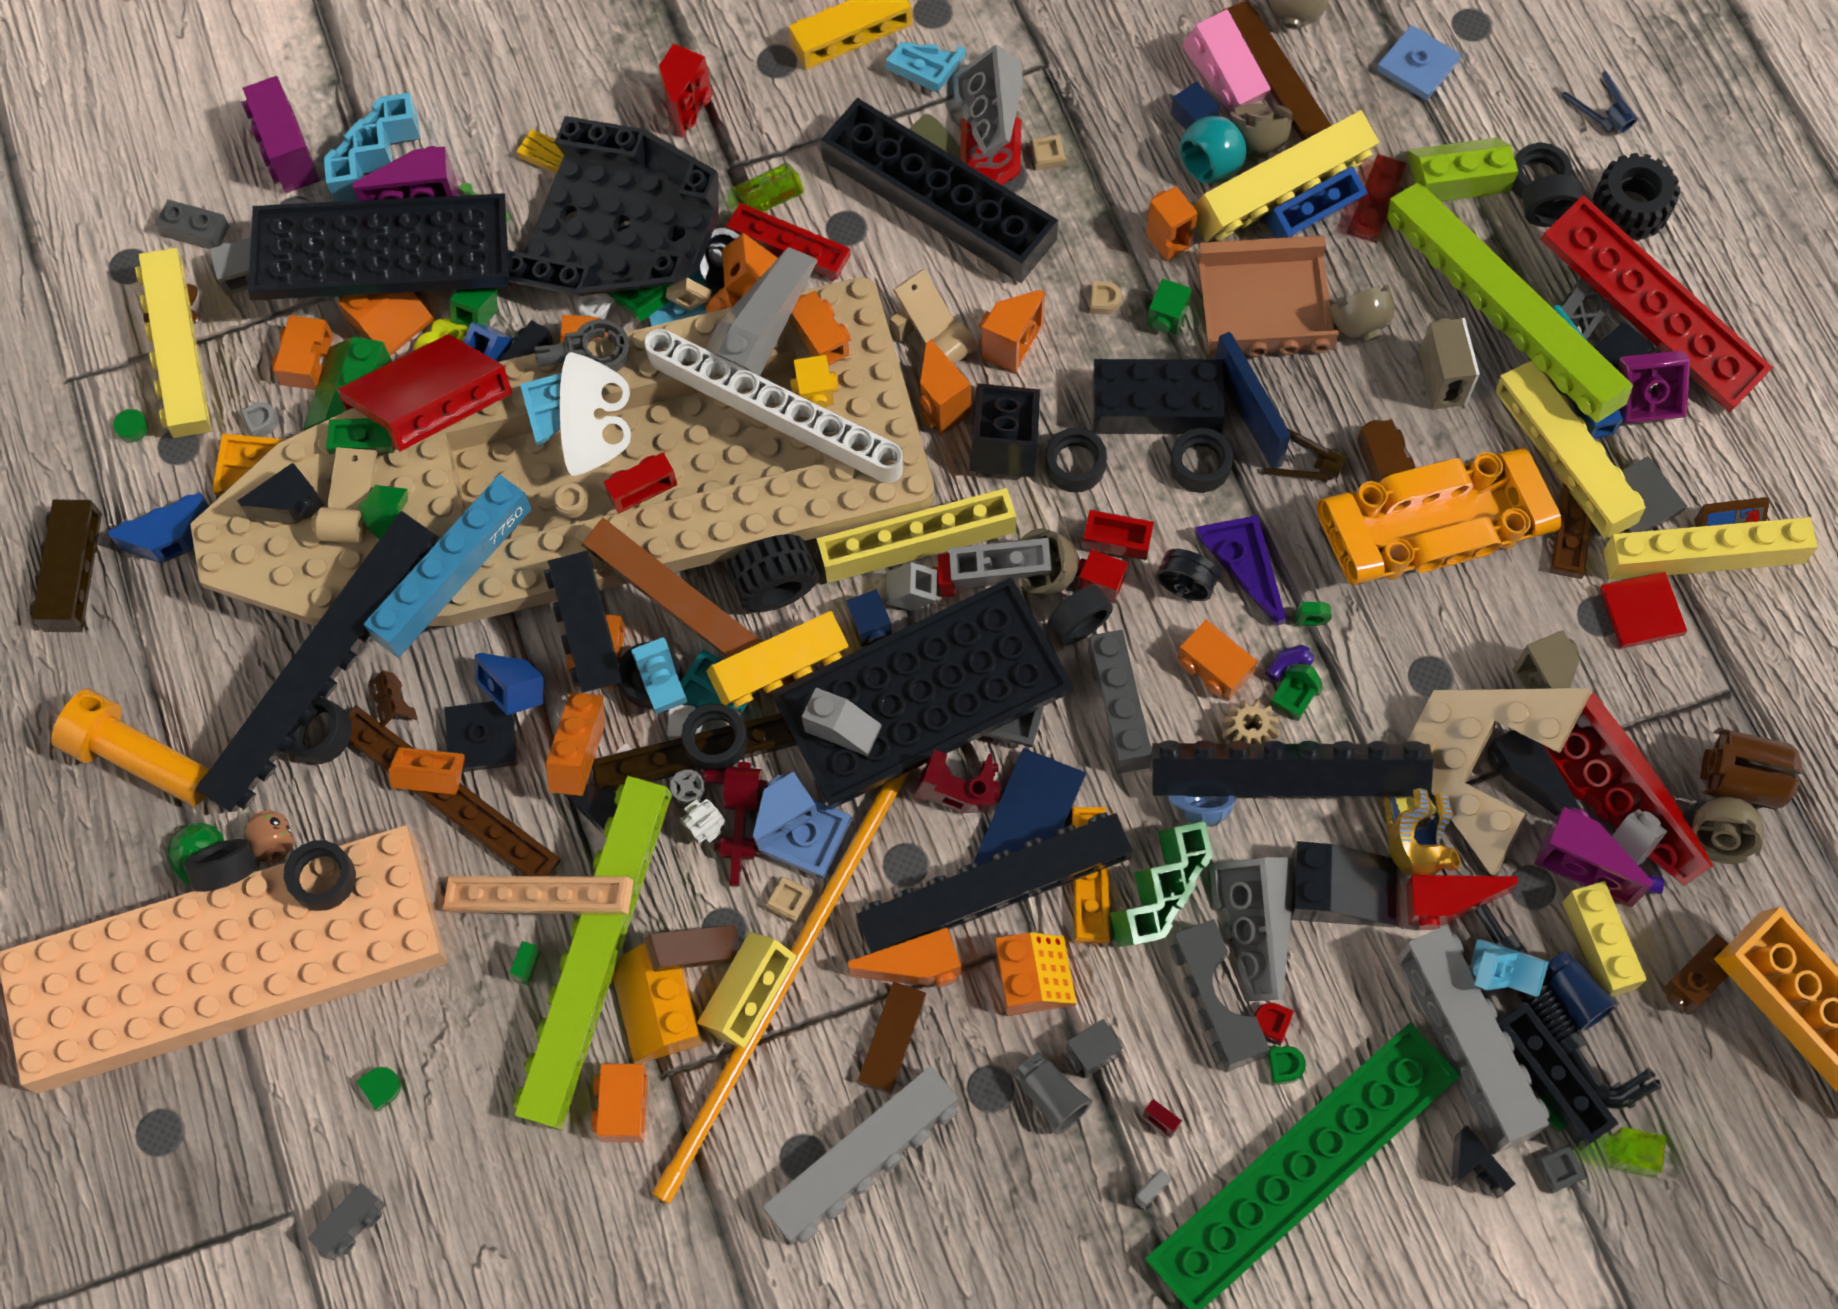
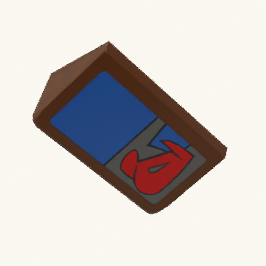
M1761 497L1704 504L1694 518L1695 526L1766 521L1769 499Z

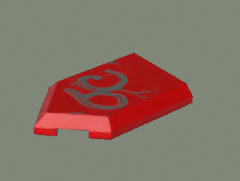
M963 117L961 119L960 160L1001 185H1004L1009 180L1012 181L1020 174L1022 120L1015 117L1010 142L986 157L982 154L972 134V126Z

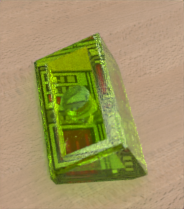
M784 163L733 188L741 203L762 212L804 192L799 174L788 163Z

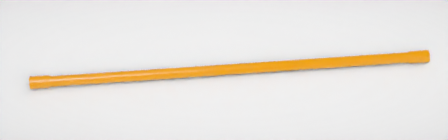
M909 772L883 784L790 949L797 958L745 1049L738 1046L735 1047L674 1158L666 1166L651 1195L662 1202L671 1204L685 1179L687 1169Z

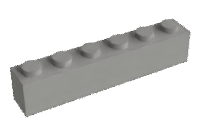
M930 1065L763 1205L765 1213L792 1246L798 1241L801 1244L806 1243L818 1232L816 1226L826 1217L829 1220L834 1219L847 1207L844 1202L854 1193L859 1197L869 1190L875 1183L872 1178L880 1171L884 1170L888 1173L902 1161L903 1158L900 1155L910 1146L913 1149L921 1146L930 1137L928 1131L938 1122L941 1126L948 1123L958 1113L955 1109L959 1105L958 1096Z

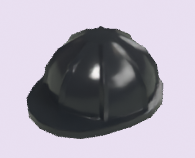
M726 228L714 229L700 264L701 276L712 287H725L722 249L740 236L733 230Z

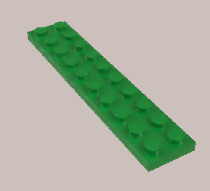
M1409 1022L1145 1258V1262L1186 1309H1205L1449 1088L1460 1075Z

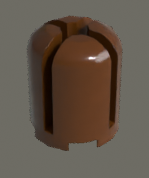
M1719 727L1713 732L1719 734V737L1715 742L1713 750L1705 749L1700 779L1707 780V790L1702 791V793L1716 797L1738 798L1749 804L1769 809L1783 808L1791 801L1797 793L1800 781L1790 776L1793 773H1802V761L1799 751L1792 744Z

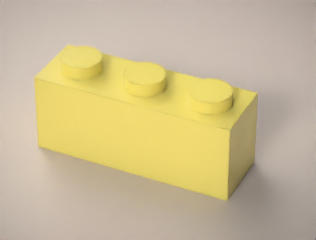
M1599 882L1571 891L1562 903L1593 978L1612 997L1635 991L1647 979L1606 882Z
M749 932L697 1024L717 1039L745 1049L797 956L776 939Z

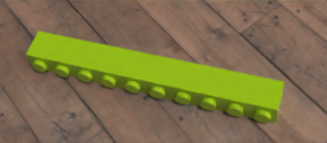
M1420 181L1390 198L1387 215L1390 225L1394 229L1399 230L1408 239L1413 248L1418 249L1429 259L1430 264L1435 269H1439L1449 279L1454 288L1462 291L1470 299L1472 305L1476 309L1481 310L1491 320L1496 329L1502 330L1512 340L1518 350L1523 351L1533 360L1537 369L1545 372L1555 382L1561 392L1566 393L1577 403L1579 409L1584 414L1589 415L1598 423L1627 404L1633 384Z
M627 776L625 785L620 784L615 796V804H618L614 817H609L606 822L604 837H607L603 850H598L595 855L593 870H596L594 876L629 877L634 880L629 913L581 914V917L577 916L574 919L570 933L571 937L574 938L570 950H565L561 957L559 970L562 971L559 983L554 984L550 990L548 1004L551 1007L547 1019L542 1018L537 1029L536 1038L540 1040L536 1052L530 1053L525 1065V1073L528 1076L524 1088L519 1087L514 1098L513 1108H516L515 1116L559 1130L563 1129L672 797V793L666 786Z

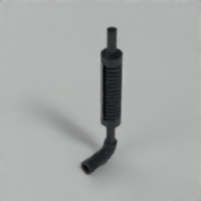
M1483 904L1474 910L1495 944L1527 954V950H1522L1524 945L1516 934L1507 937L1487 904ZM1544 979L1539 996H1533L1521 991L1517 994L1518 997H1523L1522 1003H1528L1608 1109H1622L1625 1107L1631 1109L1635 1107L1637 1101L1662 1088L1659 1078L1644 1085V1082L1656 1076L1655 1072L1650 1068H1646L1642 1073L1623 1084L1617 1082L1611 1087L1606 1083L1602 1085L1580 1050L1587 1043L1580 1032H1574L1576 1026H1571L1573 1021L1567 1020L1568 1014H1563L1565 1009L1559 1008L1561 1003L1556 1002L1558 999L1556 996H1552L1553 990H1548L1550 988L1549 984L1544 985L1546 980Z

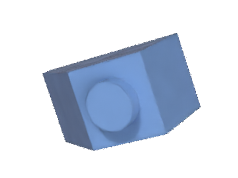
M794 771L787 776L785 774L778 775L764 789L753 832L755 845L759 851L818 815L815 802Z

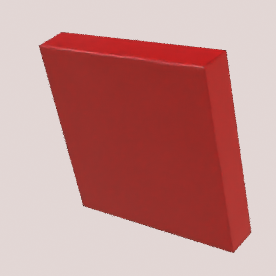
M1666 572L1604 584L1599 589L1620 649L1676 638L1687 633L1686 625Z

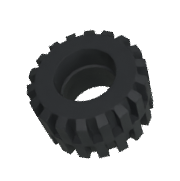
M1631 153L1629 158L1622 155L1618 157L1617 161L1613 160L1610 162L1602 174L1592 199L1594 201L1593 204L1632 240H1634L1635 236H1638L1640 240L1646 239L1649 234L1654 236L1659 232L1660 228L1663 229L1677 204L1680 194V187L1677 186L1679 182L1678 177L1671 175L1673 169L1670 166H1663L1664 161L1659 158L1657 160L1651 159V155L1648 154L1640 157L1638 153ZM1631 191L1642 195L1648 202L1635 201L1629 198L1624 192Z
M781 534L759 540L740 551L727 567V572L743 609L749 612L772 611L790 605L811 591L819 579L818 571L804 539L798 535L794 536V534Z

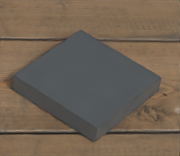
M1649 456L1622 470L1626 482L1633 491H1637L1641 495L1646 507L1639 523L1624 530L1625 533L1650 531L1684 512L1687 508L1685 502Z

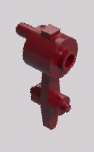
M738 762V767H727L726 771L705 770L702 773V779L705 783L724 784V809L736 810L733 837L721 836L720 843H714V851H719L720 858L731 859L730 886L740 887L743 859L755 860L756 854H762L756 847L754 838H745L747 811H759L764 789L768 787V780H763L762 769L752 768V763Z

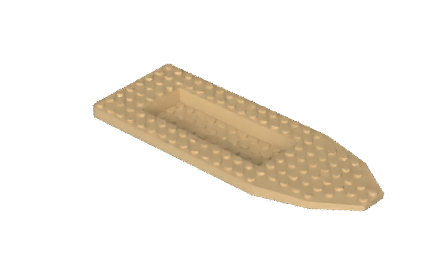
M859 277L803 290L801 295H807L815 290L821 300L827 299L834 311L835 316L833 318L838 325L841 323L845 325L851 337V341L848 342L849 356L828 366L829 373L836 372L839 391L833 392L834 405H829L825 409L897 444L901 448L903 456V474L898 481L894 483L881 482L651 366L645 348V338L650 331L664 329L705 349L718 322L732 307L626 332L629 339V356L626 364L616 373L622 376L629 385V400L626 406L617 411L606 412L602 408H597L594 411V417L599 420L605 416L622 418L630 428V443L623 452L607 463L577 476H571L566 467L562 449L561 430L543 445L537 446L520 384L562 373L564 363L538 368L535 354L501 361L499 363L504 365L513 394L401 452L395 449L394 453H377L372 489L375 485L408 489V501L402 511L439 536L435 543L444 536L499 474L525 492L532 509L428 626H456L558 601L555 588L548 589L544 570L549 569L547 560L587 551L581 544L602 517L671 571L678 572L734 558L749 545L771 536L794 534V536L798 535L805 541L929 509L934 502V481L875 283L868 278ZM789 319L760 377L792 392L790 379L796 378L794 360L812 357V355L790 324ZM608 336L594 339L588 344L587 348L593 355L599 358L610 356L611 361H613V352L616 350V347L608 339ZM659 348L656 351L662 352L667 348ZM689 361L684 363L683 365L690 366L695 362ZM716 375L713 376L711 379L718 380L723 376ZM615 383L606 384L601 391L604 401L612 404L620 401L623 394L621 387ZM743 389L739 393L747 394L751 390ZM771 403L767 407L775 408L778 407L780 404ZM352 408L331 419H359L368 417ZM800 417L795 421L805 422L808 420V418ZM329 420L278 443L190 524L199 582L203 588L312 625L318 624L379 539L366 526L364 538L360 544L318 540L316 533H313L311 529L313 516L302 519L297 524L250 520L237 500L291 463H294L317 492L324 504L321 507H327L335 455H330L326 450ZM617 424L607 425L602 432L605 442L612 445L621 442L624 435L622 428ZM828 431L824 436L831 437L836 435L837 432ZM859 445L853 447L852 449L855 451H862L866 447ZM664 452L674 470L678 485L618 514L607 495L603 481L609 479L617 471L628 470L638 465L641 460L648 456H656ZM885 460L881 464L888 466L894 464L895 461ZM567 483H576L582 486L588 497L586 511L575 518H566L560 515L553 501L555 491ZM590 553L599 591L629 584L624 578Z

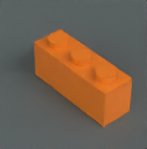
M570 692L546 761L549 792L583 796L605 728L604 699L602 695Z

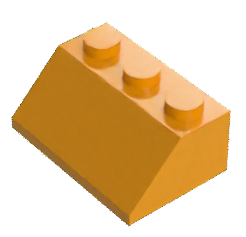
M645 943L636 946L619 957L612 978L634 1064H640L703 1045L683 968L654 972Z

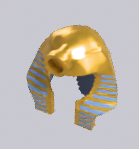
M1420 788L1413 790L1414 808L1402 813L1398 809L1395 797H1384L1389 853L1393 862L1403 873L1410 876L1435 875L1441 869L1448 868L1452 871L1460 868L1461 860L1458 852L1454 848L1451 849L1440 845L1443 831L1453 818L1447 794H1435L1438 814L1418 830H1415L1418 822L1428 816L1431 810L1427 790Z

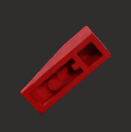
M1412 875L1406 884L1408 925H1419V929L1422 930L1439 929L1440 925L1452 922L1474 911L1483 904H1489L1511 893L1518 884V876Z

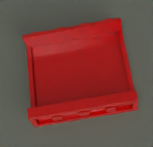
M449 334L337 389L345 411L354 408L388 430L394 448L400 452L513 394L504 365Z

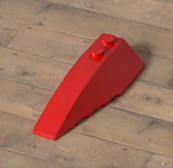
M1595 693L1591 694L1561 752L1559 753L1545 745L1544 747L1571 793L1579 800L1583 799L1596 810L1595 813L1604 821L1608 820L1618 828L1629 814L1639 809L1642 812L1646 811L1657 817L1661 822L1660 826L1667 833L1648 857L1685 886L1713 867V864L1688 821L1655 771Z

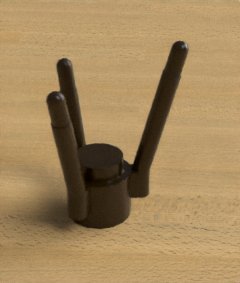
M1287 428L1294 440L1318 452L1313 467L1319 469V471L1311 472L1279 468H1262L1261 470L1263 474L1317 479L1327 483L1329 476L1335 479L1338 478L1346 455L1325 448Z

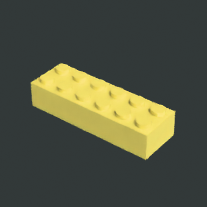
M1362 110L1203 194L1193 207L1198 212L1196 227L1204 241L1209 242L1216 239L1217 242H1221L1233 235V231L1241 226L1243 228L1251 226L1260 220L1259 217L1267 212L1270 213L1278 206L1352 166L1354 169L1361 166L1363 161L1373 155L1371 150L1380 143Z

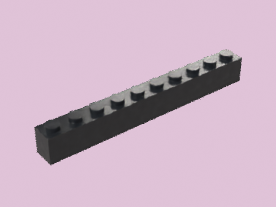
M402 510L399 512L196 789L229 812L238 811L240 808L245 810L256 796V793L253 792L260 780L263 782L267 781L275 771L277 766L273 762L279 754L283 753L285 755L292 748L297 740L293 735L301 725L306 727L317 713V710L314 708L321 697L326 699L333 692L338 684L334 679L342 669L347 671L358 657L354 652L362 642L367 644L372 639L364 623L435 546L439 536Z

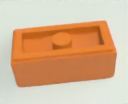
M398 747L388 769L390 785L397 789L454 795L459 789L465 756L460 753Z

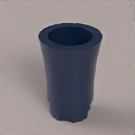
M1568 951L1558 954L1549 961L1545 974V979L1548 981L1547 984H1549L1550 989L1553 990L1580 1033L1587 1031L1602 1021L1620 1004L1595 981L1578 960L1575 961Z

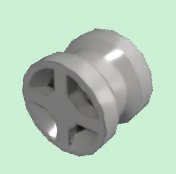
M682 770L673 776L670 790L675 803L680 808L684 809L696 799L699 803L706 799L707 790L704 781L696 771Z

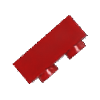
M664 452L656 456H648L641 460L638 465L628 470L617 471L609 479L603 481L607 495L618 514L678 485L674 470Z
M1089 509L1082 548L1147 560L1154 522Z

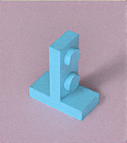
M664 637L632 649L633 659L656 714L687 702Z
M1478 939L1470 965L1474 968L1473 975L1477 976L1474 986L1485 990L1509 987L1533 996H1539L1549 961Z

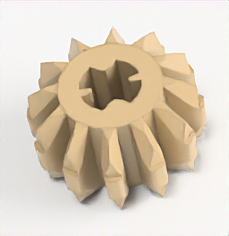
M1243 699L1240 701L1239 708L1231 706L1228 709L1229 716L1223 718L1222 726L1226 728L1222 734L1223 739L1240 740L1248 743L1273 741V739H1278L1280 734L1279 729L1276 728L1279 718L1278 716H1269L1272 711L1271 705L1261 709L1259 708L1260 701L1258 699L1254 700L1252 706H1249L1247 701ZM1252 725L1256 727V729L1251 728L1249 731L1245 729V727L1250 728Z

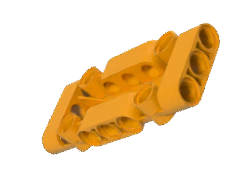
M1518 448L1496 455L1490 452H1482L1477 455L1474 461L1464 464L1460 458H1455L1395 473L1385 477L1379 483L1367 481L1360 486L1358 491L1322 498L1317 502L1319 521L1341 569L1351 585H1358L1380 578L1395 580L1406 571L1416 569L1417 573H1425L1485 557L1500 548L1511 549L1519 541L1556 532L1561 527L1559 510L1531 454L1525 448Z

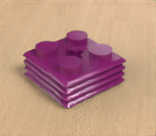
M1682 350L1620 357L1619 372L1633 384L1627 404L1619 409L1624 424L1685 418L1687 416L1690 358ZM1658 383V385L1652 387V391H1648L1653 384Z

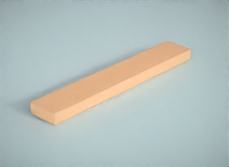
M448 876L442 910L449 913L628 914L634 880L629 877Z

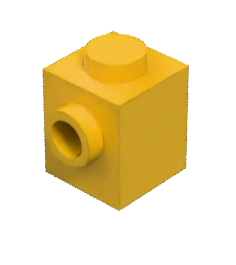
M826 355L794 360L796 378L790 379L792 392L823 408L834 405L833 392H838L839 388L836 372L829 373Z

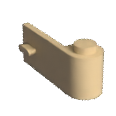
M921 269L893 289L925 346L926 342L932 339L954 365L977 349L974 336L966 326L955 322L925 269Z
M336 447L327 507H321L318 513H314L311 521L312 532L316 533L318 540L357 544L362 542L366 524L362 519L359 505L362 501H365L372 490L377 458L375 450Z

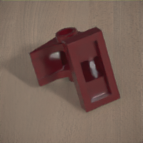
M934 750L923 767L912 798L923 803L930 799L963 813L988 812L995 804V801L999 799V782L993 778L995 777V772L999 771V765L993 764L992 754H988L986 761L982 762L979 774L975 779L963 780L953 776L946 765L948 754Z

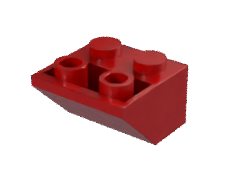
M673 43L658 67L665 102L676 134L683 138L687 130L692 129L696 124L698 113L703 105L706 106L710 102L712 89L710 87L709 71L707 70L705 56Z

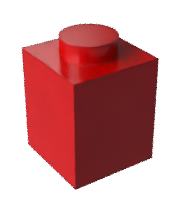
M1091 549L1087 560L1081 558L1075 576L1079 578L1078 590L1096 585L1109 601L1115 604L1126 578L1128 562Z

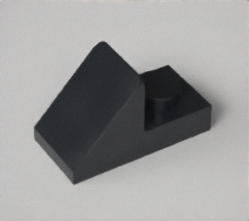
M1467 1125L1454 1136L1451 1186L1472 1170L1477 1173L1476 1180L1482 1189L1490 1195L1493 1193L1497 1199L1516 1185Z

